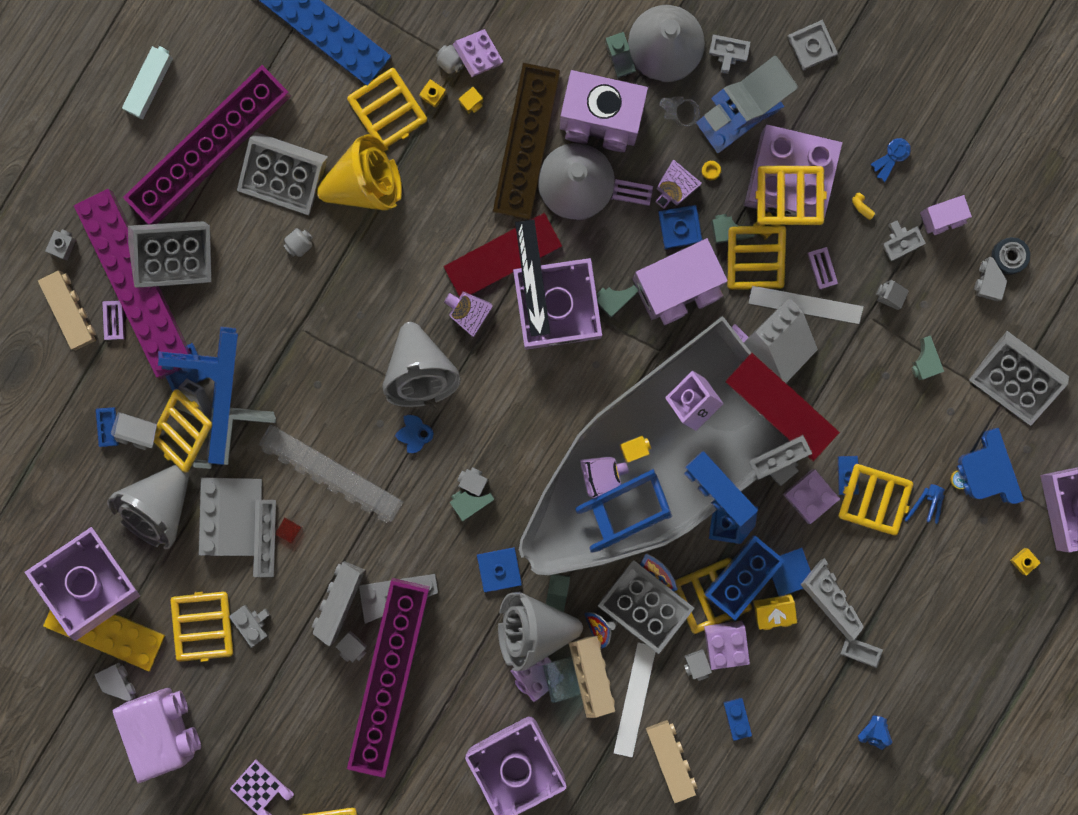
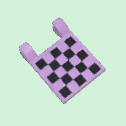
M257 760L248 767L230 788L257 815H271L264 808L278 792L285 800L291 799L294 795L290 789L284 786Z

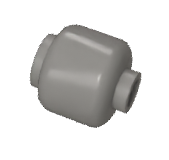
M444 45L437 52V64L447 73L451 74L455 71L458 73L464 67V63L453 45Z
M296 228L284 239V247L293 257L295 255L301 257L311 249L312 242L310 240L312 236L307 230L301 231Z

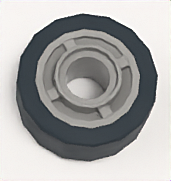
M1010 237L1001 240L995 245L991 257L994 258L1003 274L1012 275L1021 272L1027 267L1031 253L1028 245L1023 240ZM1008 251L1014 253L1015 259L1013 261L1008 259Z

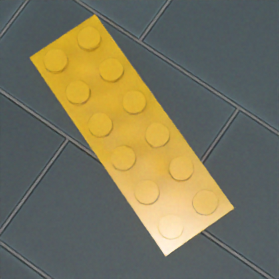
M50 610L43 627L69 637ZM114 614L76 641L150 671L165 635Z

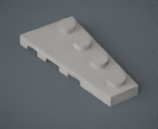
M825 558L821 559L801 583V586L849 641H853L864 627L853 607L848 605L844 591L840 590L837 586L835 575L829 572L826 566L828 565Z
M436 574L400 579L430 586L427 597L438 593ZM391 580L359 585L365 623L383 616Z

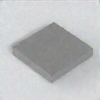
M823 20L787 36L803 71L838 55Z

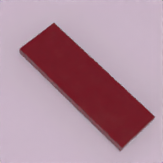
M545 212L531 219L535 220L540 258L562 247ZM516 228L443 266L459 297L463 292L473 295L514 273L513 269L521 268Z
M750 353L725 381L727 385L789 441L804 435L812 451V454L807 457L812 462L840 433L753 353Z

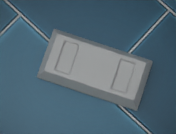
M846 638L840 654L877 668L883 649L856 639L849 641Z

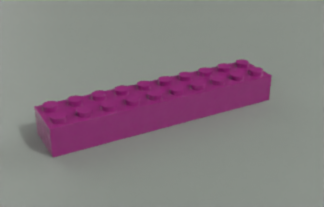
M261 65L123 196L124 200L148 225L158 224L291 97L290 93Z
M106 189L73 205L156 378L163 379L181 370L182 368L174 367L173 370L162 369V366H158V351L191 354L159 286L134 287L128 244L129 224L114 193L110 189Z
M396 578L391 579L349 757L348 770L385 778L430 586Z

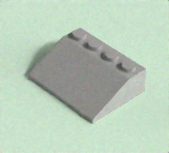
M255 132L249 138L237 191L309 215L317 194L318 185L321 183L328 156Z
M201 221L128 226V244L135 288L211 282L210 225Z
M790 298L743 342L751 353L758 357L785 383L818 350L803 311Z
M1006 331L969 381L1031 426L1068 385L1069 376L1010 332Z
M201 478L199 555L254 556L255 500H262V479Z
M634 560L597 604L598 607L658 654L694 610L693 606Z
M345 561L342 562V565H337L334 575H337L334 582H330L327 589L329 596L327 600L323 599L319 608L322 611L319 618H315L312 625L314 629L313 634L328 646L336 641L365 573L364 569Z

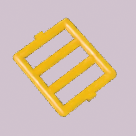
M390 68L380 76L372 79L368 85H364L347 97L348 102L369 134L378 137L386 147H389L401 138L404 140L409 137L410 132L427 122L426 115L395 68ZM392 77L397 87L362 109L357 99ZM402 93L408 103L372 125L367 115ZM413 109L418 119L383 141L377 131Z
M759 166L757 191H755L757 222L761 225H822L824 223V200L827 199V191H824V168L822 166ZM765 174H777V217H765ZM785 174H797V217H785ZM805 174H816V217H805Z
M753 224V226L729 228L728 289H752V286L767 289H781L784 287L785 226ZM778 233V244L736 245V234ZM778 252V262L736 264V253ZM777 270V281L735 282V271Z
M175 389L157 423L154 443L164 452L163 456L167 460H172L184 473H187L212 427V422L198 409L199 405L195 401L191 402L180 390ZM177 400L203 424L200 433L174 408ZM170 415L196 440L193 447L167 423ZM162 430L188 454L185 462L159 437Z
M855 464L848 487H844L843 494L845 496L839 512V518L896 536L899 533L904 514L908 513L909 510L907 504L913 488V482L870 467ZM863 473L870 477L858 516L849 514L848 509L859 474ZM877 478L887 481L876 519L872 521L865 519ZM898 484L904 486V491L893 526L891 527L882 523L894 485Z
M726 558L675 580L678 589L675 593L686 602L687 600L681 586L692 582L708 620L697 625L691 612L687 617V622L692 633L697 634L704 631V626L721 624L732 619L727 613L717 617L714 616L699 581V578L709 574L712 582H714L718 577L716 571L726 567L731 562V558ZM751 603L740 615L752 610Z
M195 592L194 595L174 596L171 598L177 661L201 660L203 662L209 661L211 658L231 657L233 655L227 592L204 594L203 592ZM221 600L222 611L187 615L179 614V604ZM222 619L223 630L181 634L180 623ZM224 638V650L183 653L182 642Z

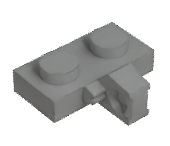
M713 34L709 55L719 57L718 61L722 62L721 73L728 74L730 64L735 65L736 60L747 61L750 42Z
M894 221L888 224L892 232L889 235L891 240L883 243L882 246L889 260L892 261L926 243L918 227L907 231L905 227L901 229L898 221Z
M244 605L229 616L251 647L268 636L262 628L265 625L263 620L270 615L267 609H264L259 614L256 611L251 613L248 607Z

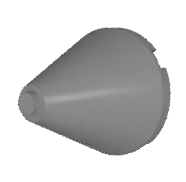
M673 5L656 6L642 13L634 22L628 39L635 67L646 77L662 82H673L688 76L699 64L705 44L702 28L696 18L688 11Z
M582 143L566 144L552 151L544 160L538 178L539 192L546 206L560 217L576 220L590 218L603 210L611 199L615 183L612 166L605 155L598 149Z
M414 322L405 323L400 328L383 382V392L386 395L387 401L398 406L417 407L424 406L425 400L435 398V402L447 398L460 385V376L457 368L418 324Z
M177 465L171 466L114 492L107 500L108 507L113 515L117 512L123 518L121 523L133 534L155 547H158L161 543L165 545L164 549H169L176 540L189 480L188 472L184 473Z
M521 592L507 594L500 607L499 613H504L503 623H498L500 649L506 664L513 665V671L527 670L578 638L583 631V625L579 619Z

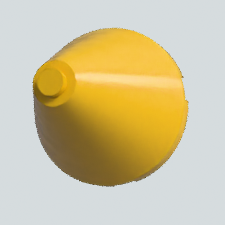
M366 134L357 138L318 185L317 195L319 199L327 203L377 210H389L396 207L397 204L395 203L401 200L402 195L401 178L395 160H389L384 152L388 150L386 145L372 134Z

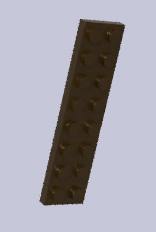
M528 63L522 64L493 213L527 220L531 218L560 70Z

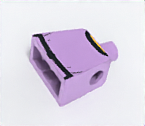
M612 457L580 460L587 493L592 498L620 486L619 476L629 473L626 462L616 464L615 458Z

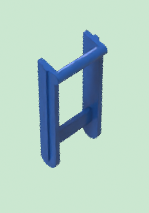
M654 469L575 508L577 514L593 509L603 540L589 547L590 552L601 551L660 521L672 517ZM651 480L662 511L615 534L604 503Z

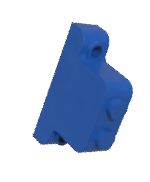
M999 428L985 431L981 437L983 448L962 455L958 460V466H956L959 476H964L966 483L963 484L966 495L974 499H983L1000 493L1004 503L1016 504L1024 501Z

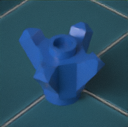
M872 716L869 724L858 735L859 741L863 743L868 741L870 745L877 746L881 750L891 745L893 742L887 728V719L880 716Z

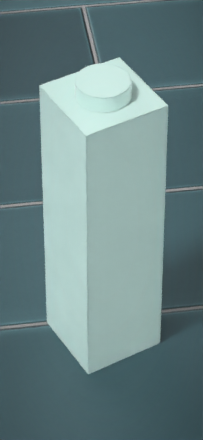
M152 46L124 102L123 110L143 120L173 59L169 55L168 50L160 46L158 49Z

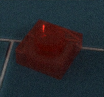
M284 517L275 534L292 544L302 527Z

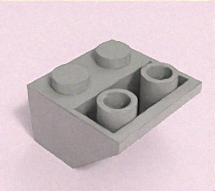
M118 412L111 434L117 442L127 444L128 441L133 442L134 447L146 450L147 447L152 448L157 424Z

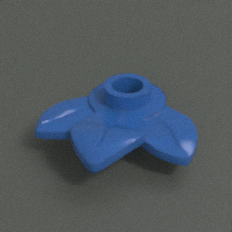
M406 415L404 416L406 427L400 429L395 434V437L399 441L407 443V453H416L422 449L424 443L432 440L434 433L432 428L423 424L419 417ZM423 430H426L428 433L425 438L420 435Z

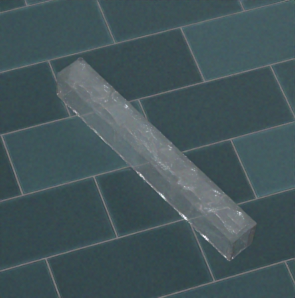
M269 425L259 443L262 446L261 450L269 455H272V453L279 456L278 460L282 463L295 465V470L304 475L307 472L312 475L311 479L319 484L322 482L329 485L327 489L336 494L338 492L345 495L344 499L353 504L355 501L362 504L361 509L368 513L374 511L379 514L377 518L386 523L394 521L404 503L403 500L274 425Z

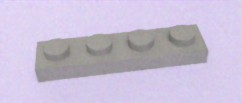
M255 500L253 577H274L276 500Z

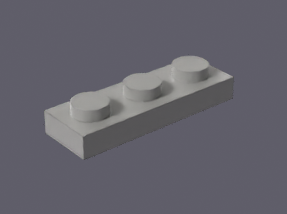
M804 435L749 462L759 480L812 454V451Z

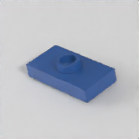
M116 407L96 408L99 447L119 445V442L111 434L116 419Z
M858 456L837 457L839 495H845L843 494L844 487H848L855 464H858ZM857 481V484H856V487H855V490H854L853 495H854V494H859L858 481Z

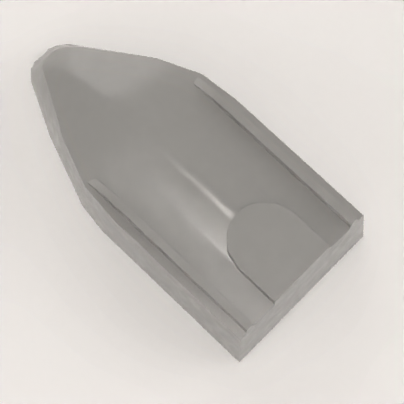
M723 316L599 412L577 435L544 489L520 539L519 552L521 558H526L530 562L533 572L538 575H553L598 566L670 543L692 530L717 510L711 504L713 501L709 495L705 497L697 489L699 484L696 481L691 482L684 475L686 472L684 467L699 453L704 451L733 484L742 491L758 479L749 461L790 442L725 383L751 352ZM692 370L708 381L724 403L697 431L681 422L665 398ZM643 436L644 439L648 438L652 448L648 450L650 454L626 463L629 473L619 476L621 485L654 469L672 517L660 521L601 551L590 552L589 547L603 540L593 509L582 514H577L575 510L579 505L594 499L588 496L580 460L612 457L615 458L616 464L624 463L626 461L619 444ZM651 480L604 503L615 534L662 511Z

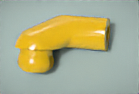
M856 193L855 197L852 198L853 205L868 220L872 219L875 212L863 203L865 196L861 193Z

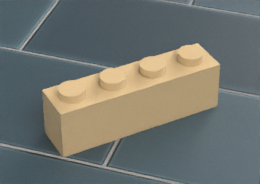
M58 270L38 280L71 350L76 351L96 341L94 337L96 332L93 326L88 325L86 318H88L87 313L83 307L80 308L77 302L79 297L75 290H71L69 286L71 281L68 275Z
M597 636L585 637L570 642L569 647L586 717L596 718L615 712V701L611 695L610 681L605 671L606 664L602 658L601 644Z
M666 720L647 727L648 736L674 803L695 796L694 790L698 788L694 778L690 779L688 771L691 770L687 759L683 761L681 753L684 751L680 741L677 743L675 741L674 735L677 733L673 723L669 725Z

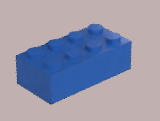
M704 451L699 453L684 467L686 470L684 475L691 482L696 481L699 484L697 489L705 497L708 495L713 500L711 504L718 511H723L726 514L724 518L731 526L741 527L758 511Z
M752 535L705 591L704 595L731 618L736 620L785 560L758 537Z

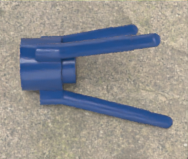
M930 484L929 489H924L923 494L910 510L905 521L907 522L924 498L928 496L927 500L931 501L932 504L927 522L931 521L936 503H938L935 523L938 524L945 489Z

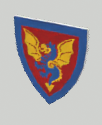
M646 553L640 566L672 591H677L675 579L669 569L658 559Z
M594 612L584 613L592 636H597L601 649L607 647L611 638V630L618 626V622L615 619L606 622L600 615Z

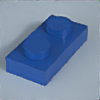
M738 698L723 702L733 741L752 736L743 699Z

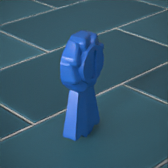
M896 138L888 144L887 155L871 163L875 172L884 166L877 178H882L885 182L895 162L904 161L910 156V145L905 139Z

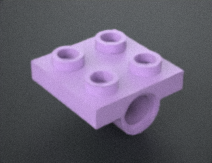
M485 29L453 43L471 77L500 66L503 63L501 56Z
M548 657L527 670H511V673L516 678L515 684L522 693L528 694L533 702L563 679Z

